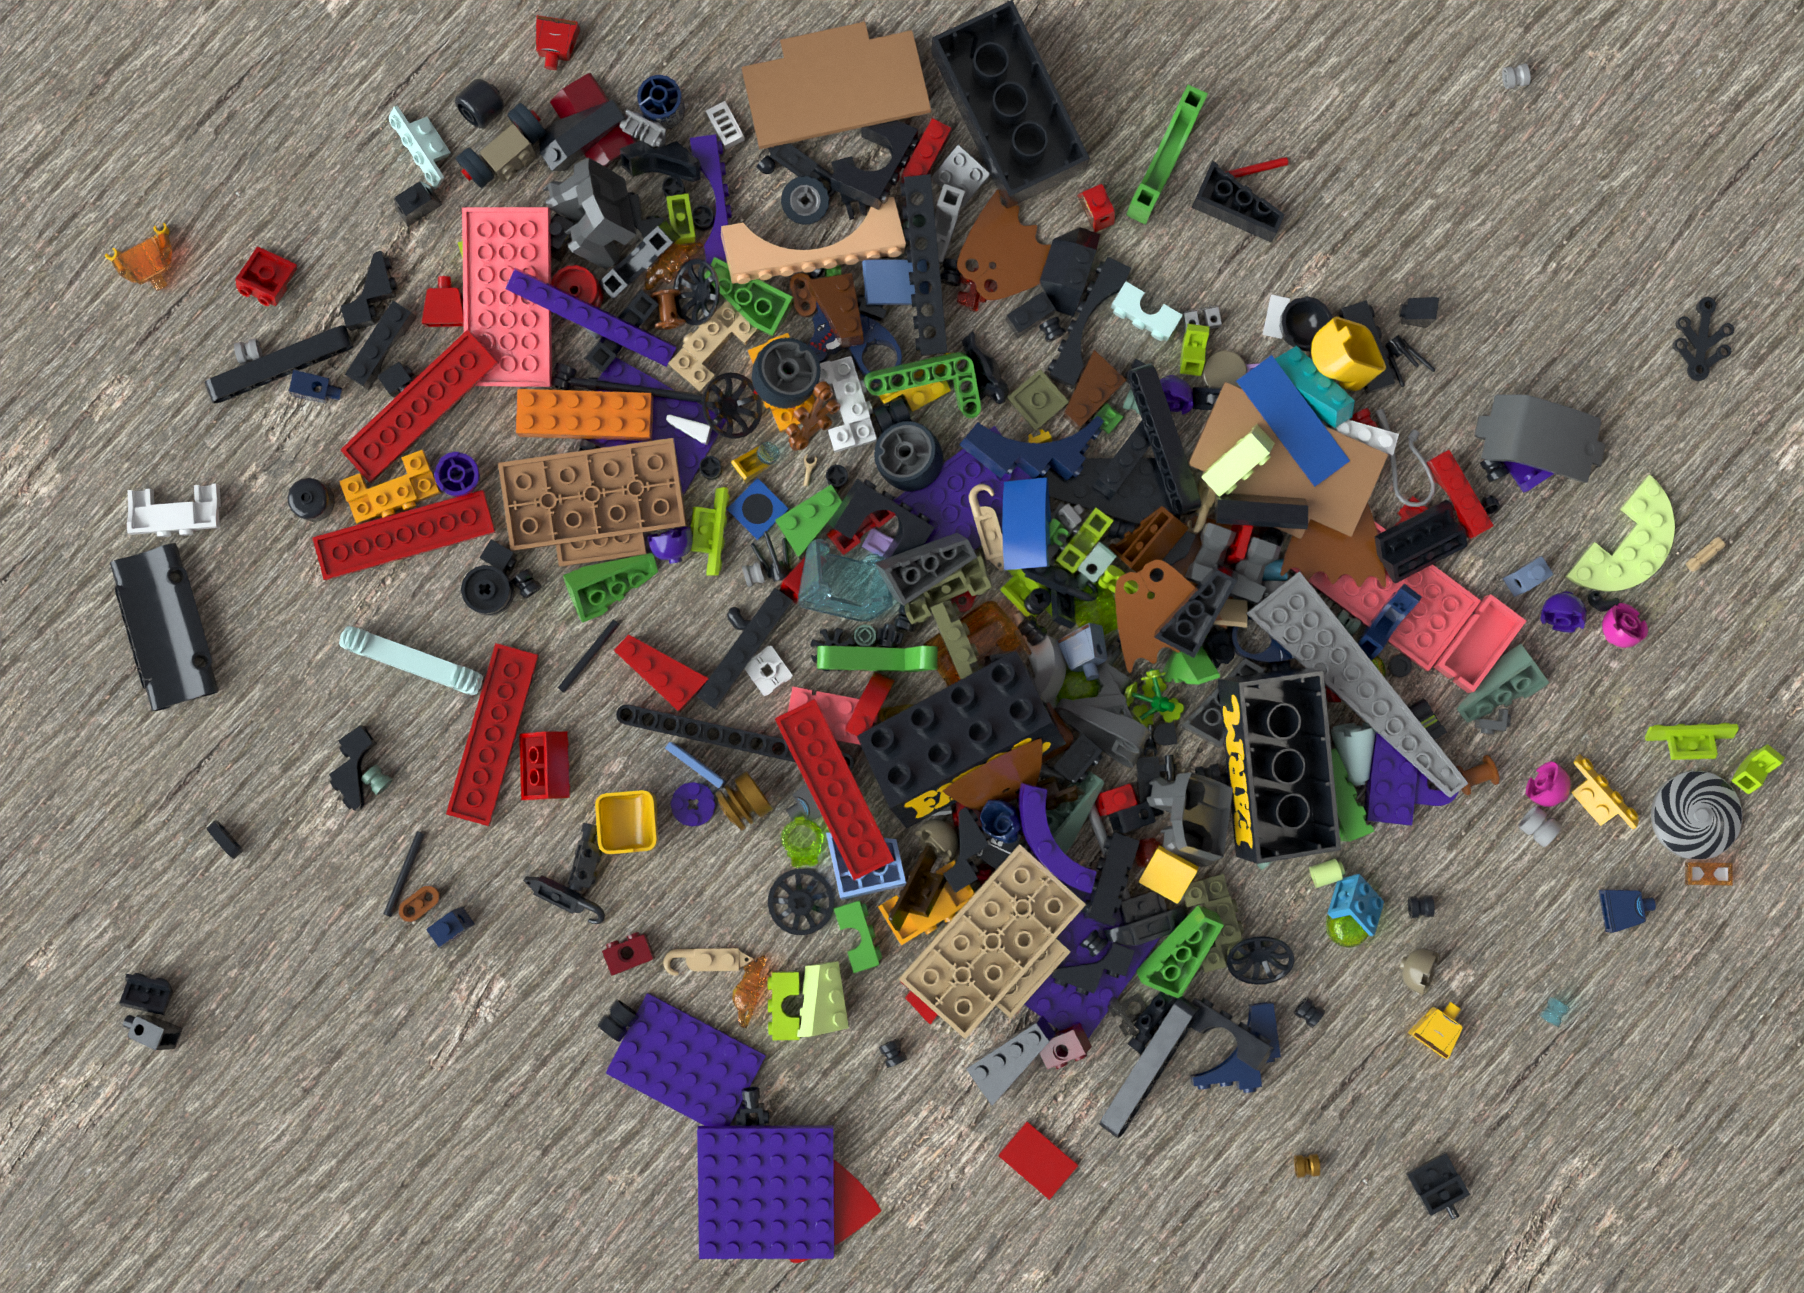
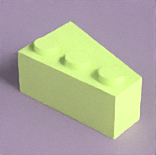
M1257 424L1202 475L1203 480L1219 497L1223 493L1230 494L1237 487L1235 483L1239 479L1246 480L1254 472L1252 468L1255 465L1259 464L1261 466L1271 457L1269 453L1275 443Z
M839 961L805 966L802 991L804 1003L803 1008H800L802 1020L797 1037H810L848 1029Z

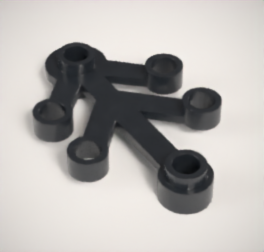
M1704 297L1696 304V310L1701 315L1698 336L1691 328V321L1688 317L1682 316L1675 323L1676 328L1684 333L1696 349L1694 357L1687 349L1688 342L1684 338H1678L1672 344L1673 349L1679 352L1688 364L1687 374L1694 381L1706 379L1710 373L1709 367L1720 359L1729 357L1732 352L1730 346L1724 344L1716 349L1715 354L1705 360L1706 350L1724 337H1729L1734 333V326L1730 323H1725L1720 326L1719 331L1708 338L1711 313L1716 309V302L1711 297ZM1705 302H1709L1711 304L1710 309H1707L1705 307ZM1681 320L1686 322V327L1680 325ZM1724 327L1729 328V334L1724 332ZM1678 341L1683 343L1682 349L1677 346ZM1721 348L1726 349V355L1721 354ZM1697 366L1702 368V373L1696 371Z

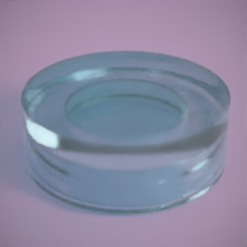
M764 442L757 449L758 459L767 465L774 464L780 456L778 447L771 442Z

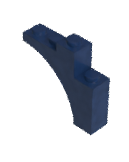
M1274 1003L1248 1004L1247 1025L1252 1028L1250 1032L1257 1037L1259 1034H1262L1271 1040L1270 1045L1274 1047V1050L1266 1063L1275 1062V1058L1281 1057ZM1238 1046L1228 1058L1216 1067L1199 1074L1190 1075L1191 1084L1197 1086L1198 1089H1209L1211 1084L1220 1083V1087L1232 1086L1234 1081H1236L1237 1088L1243 1090V1093L1256 1092V1088L1262 1087L1260 1071L1255 1070L1237 1058Z

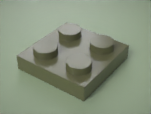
M1041 369L1007 397V400L1035 432L1069 403Z

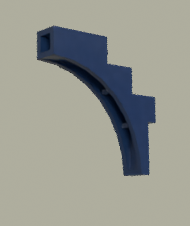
M1096 416L1085 428L1076 434L1059 441L1047 443H1024L1008 439L992 432L977 422L959 445L1000 479L1005 473L1010 475L1018 466L1032 479H1035L1039 474L1044 476L1051 467L1065 480H1068L1072 475L1077 477L1083 470L1084 466L1081 464L1086 459L1083 454L1090 446L1087 442L1090 438L1095 440L1102 430L1099 427L1104 420Z

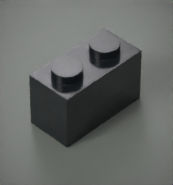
M1043 291L1007 314L1006 322L1016 337L1019 338L1054 315L1056 309Z

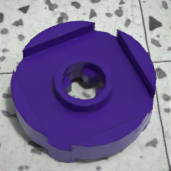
M696 782L681 785L674 792L670 803L674 817L681 824L691 827L707 823L715 811L714 794L707 786ZM689 799H697L699 801L697 804L699 808L697 810L693 808L691 810L688 809Z

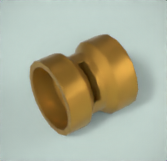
M1310 1154L1308 1157H1303L1302 1155L1294 1156V1168L1297 1178H1304L1306 1175H1311L1312 1177L1320 1176L1318 1154Z

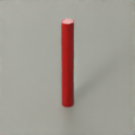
M1287 157L1226 171V173L1229 172L1234 178L1287 166L1288 159Z

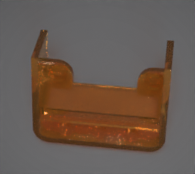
M995 601L983 603L960 619L961 623L965 622L969 629L970 635L967 638L970 644L974 643L978 650L977 660L998 646L1002 651L1007 652L1015 650L1020 645L1028 655L1032 654L1019 629ZM940 633L926 641L923 646L938 647V669L935 671L945 686L948 687L960 681L959 674L954 668Z

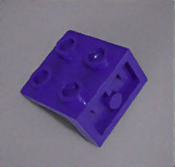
M1502 461L1523 493L1531 490L1554 474L1528 465Z

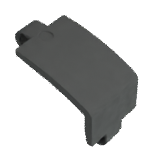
M1495 395L1491 415L1478 416L1474 437L1485 440L1482 452V459L1516 462L1582 483H1588L1592 464L1601 467L1606 444L1597 441L1601 425L1600 418L1529 395Z

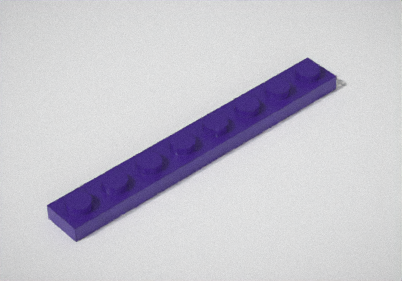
M516 267L505 287L506 290L667 367L676 349V345Z

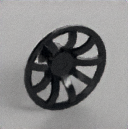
M692 259L680 268L673 289L679 290V284L681 283L692 289V292L680 293L674 299L680 318L684 319L687 324L699 326L705 324L714 315L719 303L720 285L714 268L708 262L701 259ZM693 265H700L698 276L693 270ZM705 268L712 274L707 279L704 278ZM686 270H688L689 276L695 283L683 278ZM693 298L681 308L680 299ZM707 304H713L710 311L707 308ZM695 306L692 311V319L686 316V313ZM701 309L705 317L698 320V312Z
M732 372L718 375L710 381L703 394L702 409L704 417L709 426L717 434L725 438L738 439L749 435L757 428L762 417L763 404L759 395L753 393L754 395L740 400L738 398L747 385L754 392L752 381L744 375ZM731 378L742 381L733 394ZM723 379L726 381V391L724 394L715 385ZM711 390L718 396L715 402H707ZM756 400V412L741 406ZM708 407L713 408L716 415L713 420L709 415ZM739 414L754 418L749 428ZM723 418L727 421L726 432L716 426ZM733 420L741 426L743 432L732 433Z
M800 868L785 872L773 883L768 895V909L771 918L783 931L794 935H808L820 930L830 919L834 908V895L829 883L823 876L809 869ZM801 874L814 877L806 890L802 889ZM795 875L796 890L794 891L783 882L784 879ZM819 880L827 891L812 896L810 892ZM778 885L788 893V898H773ZM829 897L828 910L814 905V901ZM773 903L788 904V909L776 916ZM811 910L825 915L823 920L817 925L809 913ZM790 913L795 914L792 928L781 922ZM804 915L811 928L797 930L800 916Z
M1266 936L1252 937L1239 942L1229 951L1227 956V967L1231 975L1242 982L1255 985L1269 984L1284 978L1292 970L1295 962L1294 953L1288 944L1277 938ZM1248 944V949H1245L1243 946ZM1279 945L1286 950L1285 953H1276L1274 951ZM1237 950L1244 955L1239 959L1233 958ZM1289 957L1287 965L1281 964L1276 960ZM1246 962L1240 970H1235L1233 964ZM1269 962L1276 968L1283 971L1277 975H1274L1270 968ZM1254 964L1252 978L1243 976ZM1260 965H1263L1269 978L1258 979Z

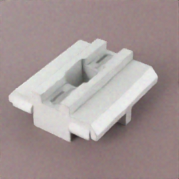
M767 646L754 656L745 668L764 696L769 695L793 676L772 646ZM767 664L774 671L768 677L761 670Z

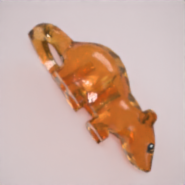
M701 242L690 245L673 244L660 256L659 261L653 267L650 266L647 269L645 290L653 289L659 280L663 278L669 284L674 279L672 273L679 271L686 262L691 260L690 257L696 251L703 248V244Z
M764 955L744 966V971L746 972L732 994L733 1004L738 1010L739 1026L747 1029L760 997V993H757L759 987L763 988L766 981L764 977L760 979V972L766 963Z

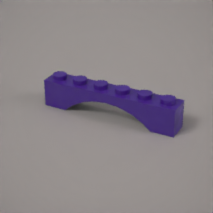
M716 134L690 138L692 155L699 159L701 163L700 171L710 182L716 199L714 226L708 240L704 244L706 262L711 265L715 257L727 263L721 238V226L729 225L728 218H732L730 205H726L725 197H729L727 183L723 184L722 176L726 175L725 163H720L719 154H723L722 141H717Z

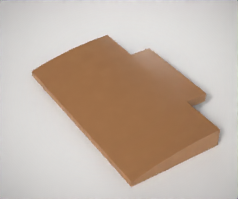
M861 22L780 40L784 58L741 67L759 150L931 113L912 30L869 39L866 23Z
M1224 382L1188 464L1205 472L1224 453H1227L1234 447L1237 441L1241 438L1243 439L1252 430L1251 428L1257 424L1275 443L1269 453L1271 457L1263 465H1255L1252 468L1254 472L1246 480L1239 479L1235 483L1237 487L1231 493L1306 499L1308 504V523L1312 519L1352 537L1388 454L1325 426L1350 461L1314 487L1241 388ZM1275 527L1300 539L1306 530Z
M674 438L498 463L510 551L556 545L559 567L647 554L644 532L687 526Z

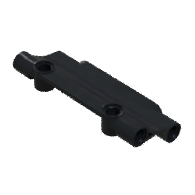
M166 544L140 554L110 562L116 584V598L143 689H146L152 712L218 693L219 690L211 665L212 658L177 544ZM176 573L180 575L181 582H174L170 578V574ZM195 658H202L205 661V667H198L195 664Z

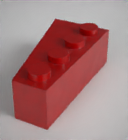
M629 634L613 650L679 712L693 700L708 681L707 677Z

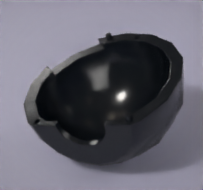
M1308 296L1296 298L1287 304L1280 316L1279 327L1282 337L1290 346H1297L1302 351L1311 352V344L1315 334L1332 320L1333 316L1327 306L1316 298Z

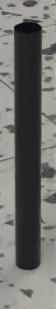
M613 619L557 687L563 693L566 692L620 624Z
M417 831L383 913L386 916L392 917L425 833Z

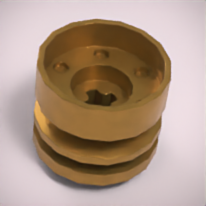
M747 771L735 779L738 790L734 791L730 786H725L729 794L728 797L721 790L715 793L720 807L727 818L741 831L746 828L742 818L745 817L750 824L754 823L750 814L752 811L759 817H763L773 810L769 801Z

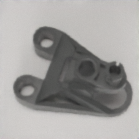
M1109 645L1106 651L1107 660L1097 666L1099 677L1094 679L1095 684L1100 690L1098 696L1076 699L1074 701L1062 698L1054 710L1062 721L1079 734L1083 733L1094 744L1101 747L1103 752L1126 767L1132 768L1144 751V745L1151 736V732L1144 725L1134 720L1129 711L1124 692L1131 685V680L1125 674L1112 667L1122 652L1118 647L1114 651L1115 645Z

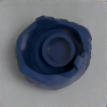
M988 800L980 815L983 830L990 837L1006 844L1017 841L1018 832L1021 829V820L1016 807L1003 800Z

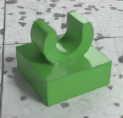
M1107 403L1096 415L1104 420L1100 428L1108 435L1123 419V416Z
M1053 518L1049 524L1050 545H1053L1055 542L1058 546L1063 547L1064 544L1058 540V537L1061 534L1069 537L1070 534L1064 529L1061 522Z

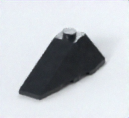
M610 100L557 120L545 129L546 134L539 139L540 154L552 171H565L626 117L615 100Z

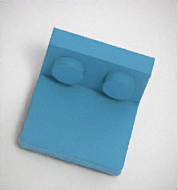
M1360 874L1337 881L1327 914L1332 919L1351 915L1369 936H1374L1384 901Z

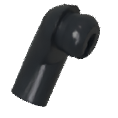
M731 607L727 613L728 621L736 630L744 631L751 621L744 620L740 614V609L737 607Z

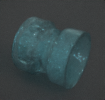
M1550 997L1547 1001L1548 1007L1541 1011L1539 1017L1559 1028L1563 1015H1567L1570 1008L1555 998Z

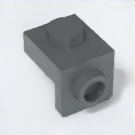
M1499 709L1497 721L1476 719L1474 728L1481 729L1483 734L1494 735L1495 731H1506V727L1510 726L1511 715L1508 714V709Z

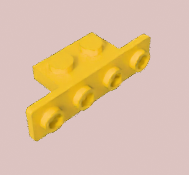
M938 365L935 373H942L945 365ZM923 369L914 373V378H920L923 375ZM945 380L878 396L885 404L903 394L913 412L951 390Z
M1581 754L1577 755L1573 763L1587 779L1572 789L1571 793L1600 826L1619 814L1634 830L1639 823V816L1636 811L1631 807H1627L1620 793L1613 791L1609 787L1607 779L1593 769L1594 766L1588 758H1583Z

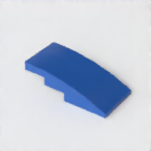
M1048 478L1004 482L1002 516L1004 570L1050 567L1048 544H1050L1049 522H1051Z

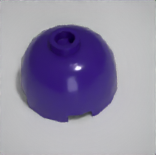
M1169 375L1160 379L1170 411H1182V415L1190 412L1193 408V393L1190 385L1175 375Z
M451 452L440 458L436 471H434L437 485L442 491L448 495L460 497L474 491L479 483L480 472L477 463L472 457L460 452Z
M691 527L669 529L667 532L661 533V536L654 533L647 537L652 553L661 560H669V564L681 562L682 557L690 552L693 544Z
M1564 591L1550 596L1544 602L1540 620L1542 624L1547 622L1554 625L1552 629L1555 631L1575 632V628H1584L1587 610L1580 598L1571 592Z

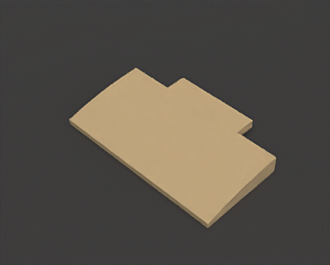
M1019 844L898 979L966 1039L995 1006L1011 1019L1060 965L1070 951L1056 938L1086 904Z

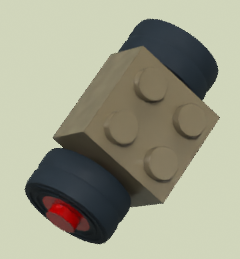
M522 103L517 104L514 109L508 112L507 115L513 124L479 152L482 157H479L468 147L455 158L463 168L461 172L468 181L473 180L480 188H483L494 179L490 169L503 183L511 181L517 176L518 170L523 166H529L534 161L536 153L530 143H536L546 134V131L539 122L541 121L539 116L533 110L529 111Z

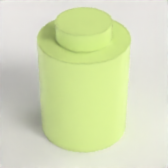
M1336 859L1309 867L1311 878L1316 888L1343 880L1342 875L1345 874L1342 862H1337Z

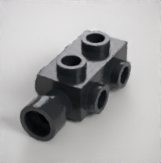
M583 823L582 838L578 841L572 869L569 873V889L583 891V888H590L595 883L597 875L595 866L596 863L600 862L602 851L599 849L598 844L594 843L597 835V825Z
M1160 991L1133 1026L1140 1032L1135 1038L1132 1037L1127 1044L1142 1055L1146 1049L1145 1046L1152 1040L1178 998L1166 995Z
M746 1087L742 1089V1099L745 1100V1104H742L740 1112L736 1114L738 1126H766V1124H769V1110H765L764 1103H758L760 1098L759 1087ZM750 1113H757L758 1117L753 1118Z

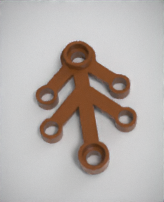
M822 381L814 387L813 394L817 399L810 413L804 407H800L794 412V417L803 425L802 429L796 423L789 425L786 429V433L790 437V447L794 451L805 449L809 444V438L819 429L827 430L833 421L826 414L828 412L834 414L841 407L836 399H832L821 409L823 402L828 401L833 395L832 387L826 381Z

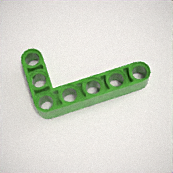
M963 352L872 371L864 378L865 387L873 395H883L953 379L957 405L962 414L967 418H975L981 411L974 365L972 360ZM961 359H965L966 365L963 368L958 369V361ZM938 365H945L942 373H935ZM918 369H923V375L920 378H914V372ZM896 374H901V381L898 383H893V376ZM874 379L881 380V383L878 387H870V384ZM964 381H970V386L962 390L961 384ZM968 402H974L973 408L966 411L965 405Z
M817 646V669L893 672L938 669V647Z

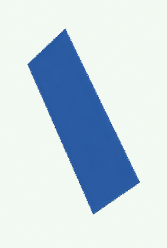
M1272 355L1236 381L1314 487L1350 461Z

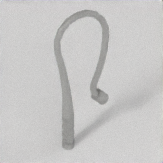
M1384 409L1375 411L1380 428L1390 431ZM1412 429L1408 436L1409 447L1423 465L1431 483V492L1424 501L1410 502L1400 494L1395 450L1393 456L1389 457L1392 467L1393 488L1397 498L1407 506L1420 507L1431 501L1435 494L1436 484L1428 464L1413 445V442L1417 440L1420 434L1415 429Z

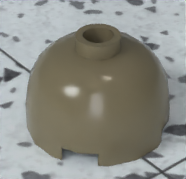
M941 819L928 820L915 832V836H920L921 838L919 844L923 848L926 845L931 846L935 854L943 858L942 862L948 863L952 859L960 844L959 836L956 832L957 827L949 820L946 822Z
M1423 948L1411 952L1408 958L1403 957L1399 969L1403 970L1402 978L1409 989L1424 995L1434 978L1435 966L1433 964L1434 962L1439 963L1440 953Z

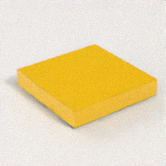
M1159 845L1138 882L1178 904L1199 867Z

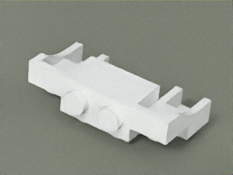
M849 356L832 362L820 363L821 374L819 383L826 381L830 386H833L837 402L841 405L840 412L844 425L828 430L834 453L876 442V435L870 419V414H873L870 401L865 402L863 394L867 393L864 381H859L852 357Z
M216 483L210 486L194 485L195 503L182 502L155 505L154 490H127L128 534L155 533L157 537H170L171 533L179 532V535L185 536L193 535V531H200V529L220 528V485Z

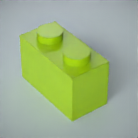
M689 195L667 196L666 205L669 224L680 236L673 246L695 243Z

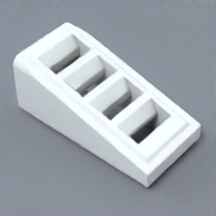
M725 101L706 110L725 150L745 141L744 135ZM722 109L725 110V113L714 118V113ZM728 116V120L717 124V121ZM729 124H732V127L724 131H721V128ZM733 131L736 132V134H734V135H732V136H730V137H728V138H725V135H727V134H729V133H731V132H733Z
M667 415L666 420L670 425L704 445H708L712 431L709 425Z

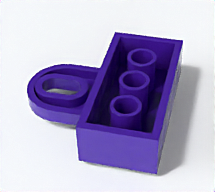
M1376 732L1370 778L1366 783L1365 821L1412 826L1414 804L1443 806L1452 802L1459 791L1452 797H1448L1442 791L1428 788V778Z

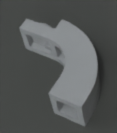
M946 184L943 186L935 213L939 264H943L965 196L964 190Z
M1046 635L1038 644L1030 648L1037 661V672L1034 681L1047 704L1054 700L1063 685L1066 674V660L1057 644V639Z

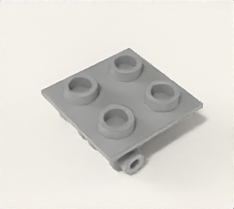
M626 110V120H622L620 123V128L623 129V132L639 138L641 141L644 140L645 143L656 148L666 145V129L660 123L651 122L638 112Z
M958 144L931 178L942 188L946 184L964 190L965 196L962 207H964L979 187L988 181V176L991 173Z

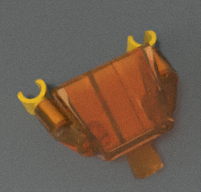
M163 223L164 229L162 231H159L155 225L153 227L156 233L154 236L121 253L117 249L112 248L115 252L113 257L107 253L105 254V257L112 262L119 276L132 283L138 282L140 285L150 280L156 291L168 286L161 275L169 270V265L172 263L170 231L165 223Z

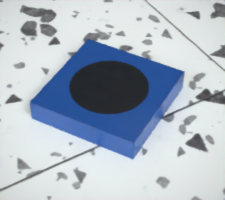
M758 478L727 508L757 540L776 523L775 520L789 510Z

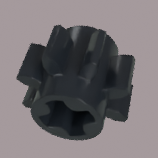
M884 623L883 629L878 628L876 639H880V646L896 648V644H902L904 634L899 633L900 627Z

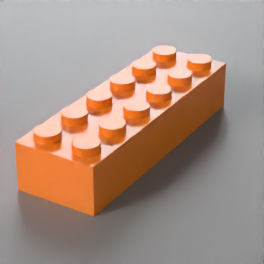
M518 389L516 434L519 437L652 441L654 397L651 393Z

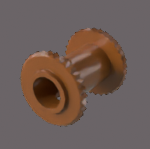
M663 289L650 295L659 304L661 322L655 324L656 329L670 330L681 327L686 323L684 319H678L674 297L680 295L678 289Z
M1488 755L1483 757V764L1464 771L1461 766H1456L1457 770L1468 782L1461 789L1465 795L1471 794L1472 786L1489 780L1494 785L1499 784L1500 778L1497 767Z

